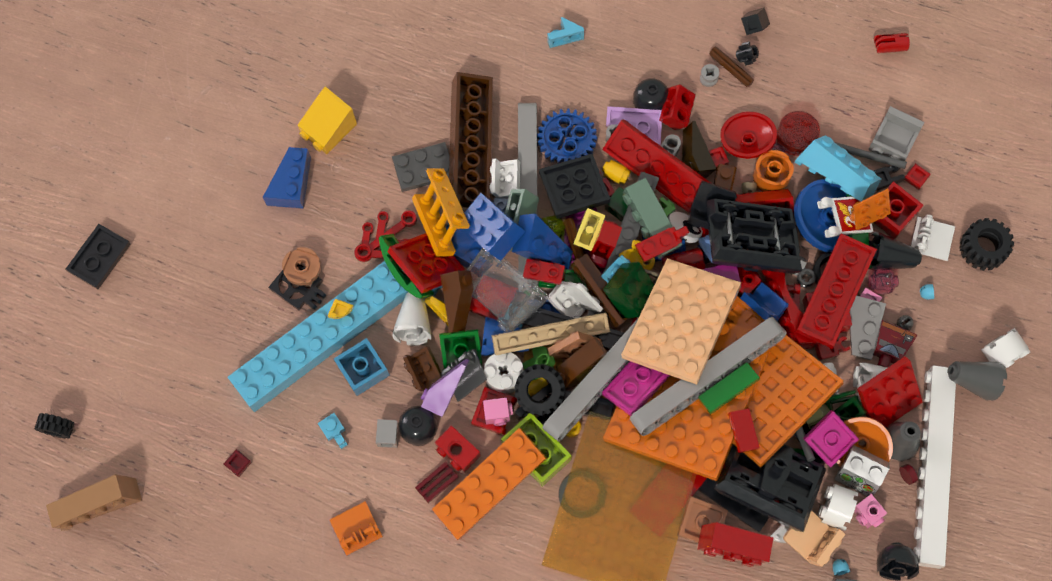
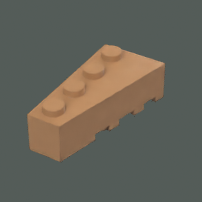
M115 474L46 505L52 528L65 531L73 528V525L87 522L95 517L140 502L142 497L136 478Z

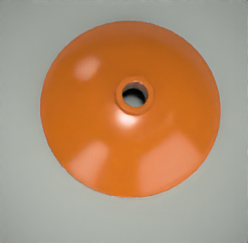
M863 416L853 417L844 421L848 428L859 438L854 444L855 446L887 462L890 461L893 453V442L889 431L883 424L873 418ZM864 440L866 445L861 446L858 442ZM849 450L836 462L840 467Z

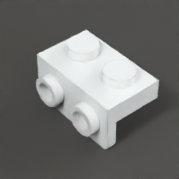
M496 158L492 159V165L490 166V173L492 175L490 191L496 198L508 199L512 189H520V161L515 159L500 162Z

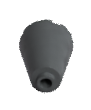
M955 361L948 367L947 371L951 381L987 401H995L1005 389L1003 381L1004 379L1007 380V372L1003 364L997 362Z
M894 422L886 427L893 442L891 459L903 462L910 460L917 454L920 447L921 431L916 423Z

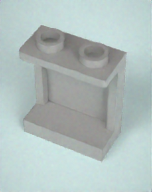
M890 106L868 150L905 161L924 122Z

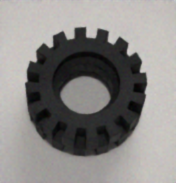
M39 413L34 429L46 435L69 439L75 423L60 416Z

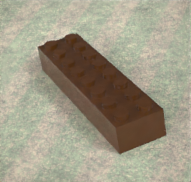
M457 72L452 80L449 181L463 212H465L480 193L490 199L493 77Z

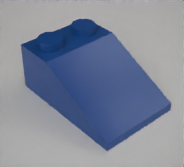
M464 229L456 230L451 239L456 250L453 256L462 266L479 276L493 255L488 253Z

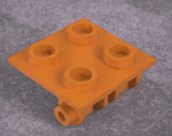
M888 188L853 205V211L849 218L852 222L855 221L856 231L891 214Z
M366 501L330 519V523L346 556L383 537Z

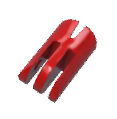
M908 33L874 36L873 39L877 53L908 51L910 47V39L906 37Z

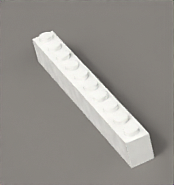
M933 365L926 371L924 382L927 383V390L923 394L926 408L922 412V421H925V424L921 430L923 448L920 449L919 453L922 467L918 471V479H921V485L917 489V499L920 500L919 507L916 508L915 517L918 519V527H915L914 539H917V546L914 547L913 551L917 555L919 566L941 569L945 567L956 383L949 379L948 367Z

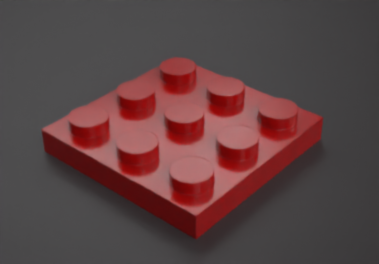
M426 233L390 246L387 251L421 293L442 286V274L465 270L454 256L436 257Z
M906 356L857 388L862 405L867 411L866 417L879 421L885 427L923 403L911 361Z

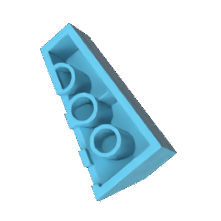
M826 135L815 139L794 162L799 166L802 164L809 167L808 171L813 174L818 172L825 176V181L830 184L840 185L842 191L859 201L873 196L881 181V178L874 171L868 169L860 160L854 158Z

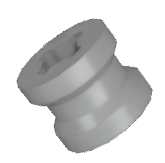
M707 64L702 68L700 75L702 85L706 87L716 85L719 77L717 66Z

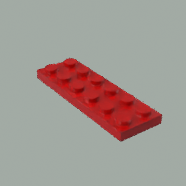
M624 119L620 121L602 149L637 176H640L642 171L659 177L655 189L688 213L702 181L711 183Z
M842 233L840 234L796 333L833 349L877 249Z

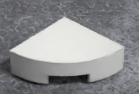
M781 524L770 537H773V540L776 542L786 543L783 536L789 527Z

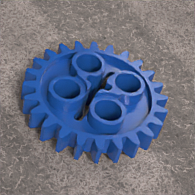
M569 108L566 113L560 109V114L558 115L555 111H553V117L547 115V121L542 120L543 127L538 128L540 133L537 134V139H539L538 146H541L540 152H545V158L551 156V163L557 160V164L593 154L592 148H596L595 141H597V136L595 134L597 130L593 129L594 122L589 123L590 117L584 119L583 112L577 115L576 109L573 113H570ZM567 124L568 127L563 128L560 125ZM583 133L584 136L578 137L576 134ZM552 138H557L558 141H557V142H552L551 139H552ZM572 147L574 150L567 151L566 148Z

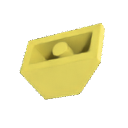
M587 208L573 244L592 251L605 215Z

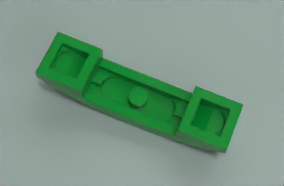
M394 234L380 236L379 244L383 258L397 282L417 298L433 296L432 290L421 293L387 252L390 246L399 243Z

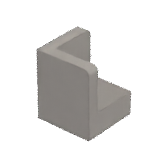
M377 420L376 444L378 447L398 448V439L396 437L398 422L396 420Z

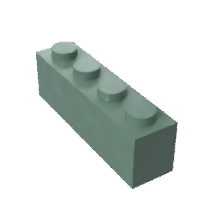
M646 178L624 189L623 200L633 210L632 216L636 222L639 221L642 227L641 232L645 239L668 228H672L668 217ZM680 243L677 247L659 255L658 258L660 259L678 250L682 246V243Z

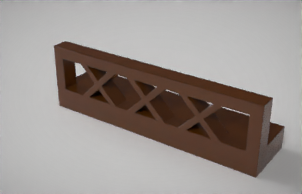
M585 254L573 261L570 267L588 289L591 296L596 297L600 301L599 305L603 308L602 311L607 313V317L612 325L617 328L629 318L621 317L603 289L607 282L601 277L602 274L589 256Z

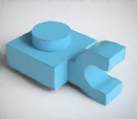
M335 413L317 423L328 441L334 438L341 449L348 445L341 435L345 429Z

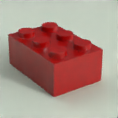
M714 522L702 525L697 549L704 551L703 554L716 557V555L723 556V560L730 562L738 560L742 561L744 566L754 567V565L761 566L762 563L770 562L774 538Z

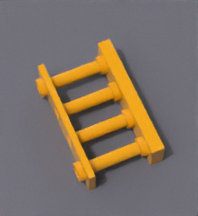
M427 168L426 172L431 183L425 194H414L412 201L436 257L453 256L456 252L451 241L457 229H469L470 225L444 168ZM434 192L437 195L435 202L432 198ZM442 206L443 213H442V215L440 216L438 210H439L440 207ZM447 220H448L449 225H450L449 228H448V230H446V227H445V224H446Z

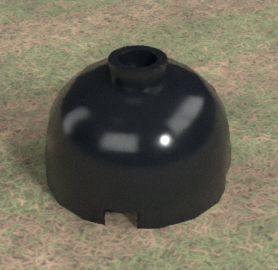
M655 78L641 81L633 93L635 108L662 110L668 96V88L662 81Z
M412 406L406 409L400 416L398 423L399 433L403 440L414 446H423L430 443L438 430L437 419L433 412L421 406Z
M892 543L880 551L877 557V572L879 571L881 577L889 580L899 581L904 576H907V580L912 579L919 574L917 555L911 548L902 543Z

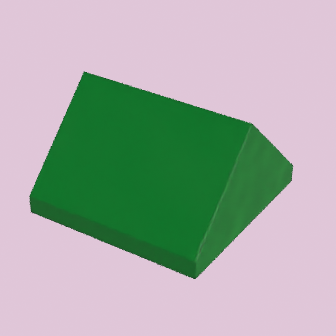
M478 329L439 334L443 367L445 369L451 366V363L461 357L465 351L468 352L475 349L482 365Z

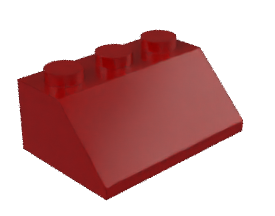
M789 189L737 194L736 202L792 209L794 217L793 196Z

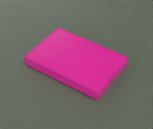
M630 361L602 391V395L631 416L645 405L671 375Z

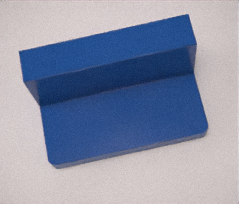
M762 282L753 294L744 292L740 298L764 320L774 317L778 321L789 305Z

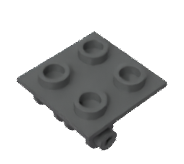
M475 349L468 352L465 351L461 357L451 363V366L442 370L441 377L463 360H469L454 392L457 402L487 380Z

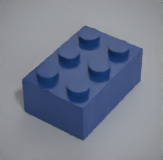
M482 193L478 195L464 212L470 225L469 229L464 230L488 253L500 261L525 233L521 226Z

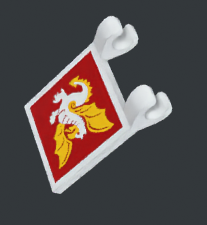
M824 197L821 201L817 202L819 209L832 207L836 226H831L828 230L824 231L827 238L839 236L841 233L851 235L873 232L872 224L856 231L855 221L852 222L849 218L853 211V205L861 201L854 197Z

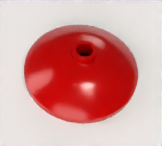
M741 112L733 115L723 124L720 132L721 143L725 150L733 156L744 159L757 158L762 154L768 153L773 148L777 140V129L773 121L764 114Z

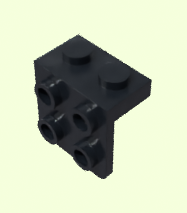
M702 181L689 210L688 223L694 227L708 229L706 201L711 199L735 201L737 193L733 190Z

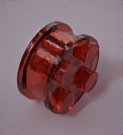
M794 111L788 113L782 118L777 130V143L779 147L789 155L800 156L815 139L819 138L820 126L818 121L807 112Z

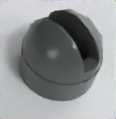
M903 315L897 320L898 327L908 331L913 327L914 321L909 315ZM905 320H909L907 324H905L904 326L902 325V322H904Z

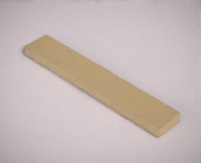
M604 312L491 335L495 355H501L554 344L556 341L569 337L571 333L576 331L593 336L608 333L610 329L607 313Z

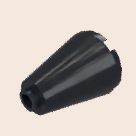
M874 232L871 235L874 238L872 241L869 240V246L877 250L868 269L915 268L921 263L922 255L918 249L881 232Z

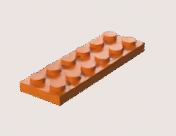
M519 428L432 510L454 537L460 540L540 466L547 457L527 434Z

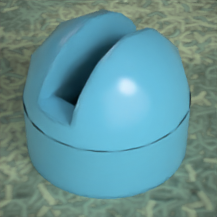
M926 284L920 288L922 298L927 300L934 299L933 284Z
M836 559L833 562L832 569L834 575L839 576L850 572L849 565L844 559Z

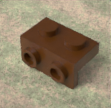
M426 346L411 356H403L405 361L404 367L411 374L412 384L418 391L424 392L425 388L429 389L434 382L441 378L442 372L430 347Z

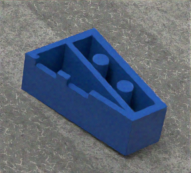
M288 148L262 197L267 206L304 209L311 162L308 148Z
M536 213L520 215L518 225L525 230V233L515 243L512 252L527 259L558 263L565 266V269H569L572 250Z

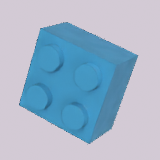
M367 338L334 358L336 365L356 396L390 376L387 368Z

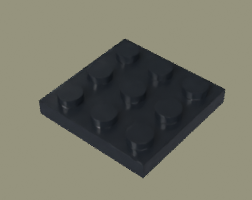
M593 154L539 169L541 180L556 219L585 211L587 208L592 209L610 203L609 194Z

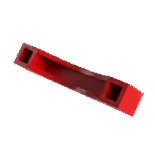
M762 270L768 286L789 304L780 317V325L787 332L786 335L804 350L812 349L818 342L796 333L804 314L798 309L788 292L785 273Z

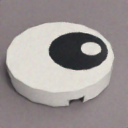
M673 212L669 215L668 219L676 230L684 226L687 227L689 233L682 237L687 239L686 242L695 243L702 236L703 231L701 227H694L688 223L687 214Z

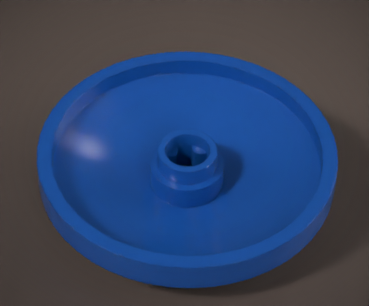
M821 179L808 184L800 191L794 204V217L800 233L812 246L824 252H832L839 236L827 238L824 232L829 227L836 226L832 207L819 209L817 202L821 201L824 197H846L847 193L840 189V185L830 184L825 179Z

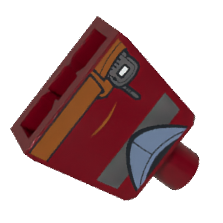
M882 320L873 353L874 356L880 358L877 365L888 368L891 363L894 364L902 359L915 341L917 334Z

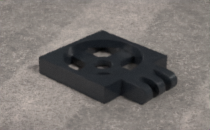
M299 264L297 265L299 270L305 269L304 266ZM283 270L268 287L269 290L298 311L304 304L315 310L317 306L312 301L314 300L318 304L322 302L317 295H320L322 298L327 296L318 289L323 282L321 278L317 277L313 281L310 290L304 285L293 288L292 283L285 277ZM282 280L288 284V289L284 294L279 289V283ZM299 292L304 295L299 299H290L294 293Z

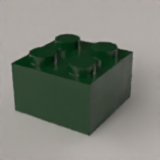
M640 262L623 263L603 290L622 318H636L640 316L654 287V283Z

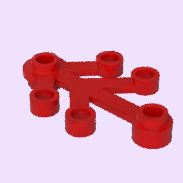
M410 210L403 212L401 221L385 232L389 216L385 211L379 212L377 215L376 239L370 244V235L374 232V227L370 222L364 223L362 226V243L354 251L356 259L360 262H367L371 258L384 259L382 252L375 250L380 246L379 237L389 234L396 235L405 227L414 226L417 222L416 214ZM385 215L386 219L381 220L380 217ZM408 218L413 219L410 223L406 222ZM370 226L371 230L366 231L365 228ZM408 239L398 240V242L401 243V242L406 241V240H408ZM363 251L368 252L365 256H362L361 253Z

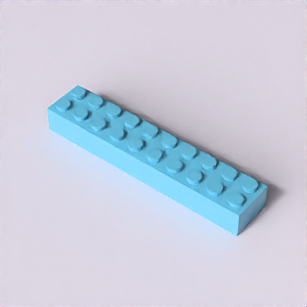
M384 261L227 378L253 412H256L402 303L408 291L397 282ZM335 299L354 306L353 310L343 318H328V313Z

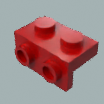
M527 259L523 277L561 285L562 280L564 281L565 266L558 263L543 262L538 259Z

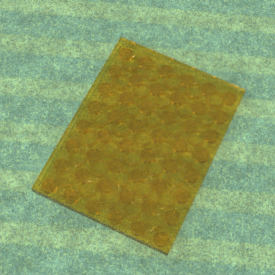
M590 411L542 566L589 581H666L678 540V532L697 474L605 442L603 436L611 418Z

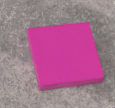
M832 410L802 438L829 467H832L859 440Z

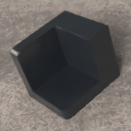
M765 7L750 11L741 18L746 35L763 31L770 25Z

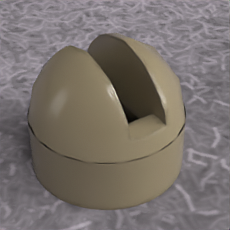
M743 182L742 193L756 192L757 184Z

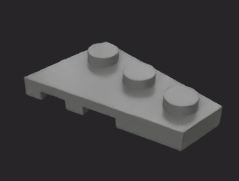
M856 296L850 309L852 321L850 328L851 355L872 360L886 303Z

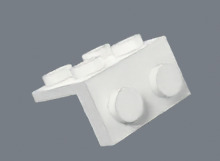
M562 281L561 285H556L546 298L562 315L579 318L586 309L597 312L603 310L599 305L600 301L596 297L591 296L587 292L588 289L581 283L576 284L571 281Z

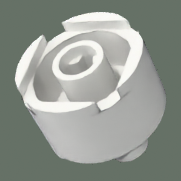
M1015 328L981 349L989 362L1003 364L1005 369L1014 364L1015 360L1030 353L1029 347Z
M511 352L501 355H495L494 353L487 359L484 366L488 387L505 394L515 392L514 388L517 378L523 372L521 360ZM507 371V374L501 375L500 372Z
M833 484L832 487L828 486L824 494V498H826L825 505L820 506L817 514L821 518V522L845 531L847 527L844 524L851 521L857 503L853 498L858 496V492Z

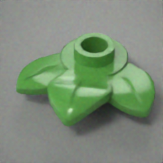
M540 346L533 348L534 357L522 363L524 370L535 364H546L553 367L555 358L548 354L546 347Z

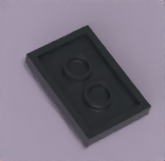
M98 223L65 270L98 290L131 243Z

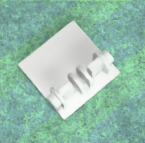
M925 215L923 218L917 217L911 246L918 249L922 255L948 261L955 226L934 221L932 215Z

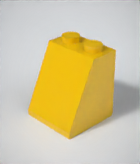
M325 86L298 123V128L300 130L299 134L304 140L307 141L309 139L317 151H323L327 155L357 125L353 109Z

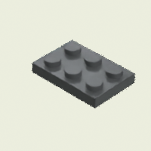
M445 142L392 156L402 192L430 185L431 181L426 172L427 168H444L449 178V153Z

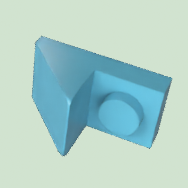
M561 17L562 30H553L547 33L549 48L584 39V28Z

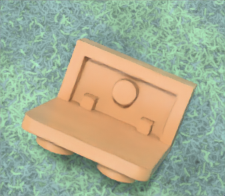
M811 511L804 532L789 528L783 539L810 564L823 567L830 560V555L835 548L839 547L842 543L845 533L840 529L829 527L827 524L822 523L821 519Z

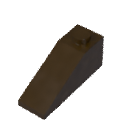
M692 121L683 130L682 162L704 178H707L716 170V166L696 121Z

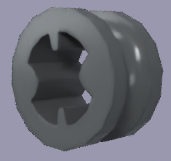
M802 269L797 276L798 284L804 288L812 286L816 278L814 272L811 269ZM804 274H807V277H811L808 282H805V279L802 280Z

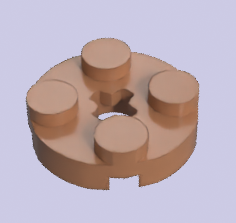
M299 247L297 250L290 251L285 255L282 261V269L285 277L292 284L308 286L319 276L321 262L313 250ZM304 262L306 268L299 270L297 265H301Z

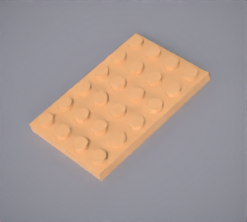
M667 258L621 354L622 358L697 385L740 290L741 282Z

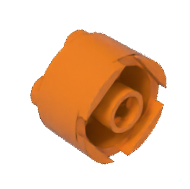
M771 150L764 155L762 154L758 158L753 171L754 183L762 191L785 189L794 172L793 163L790 161L789 156L782 151Z

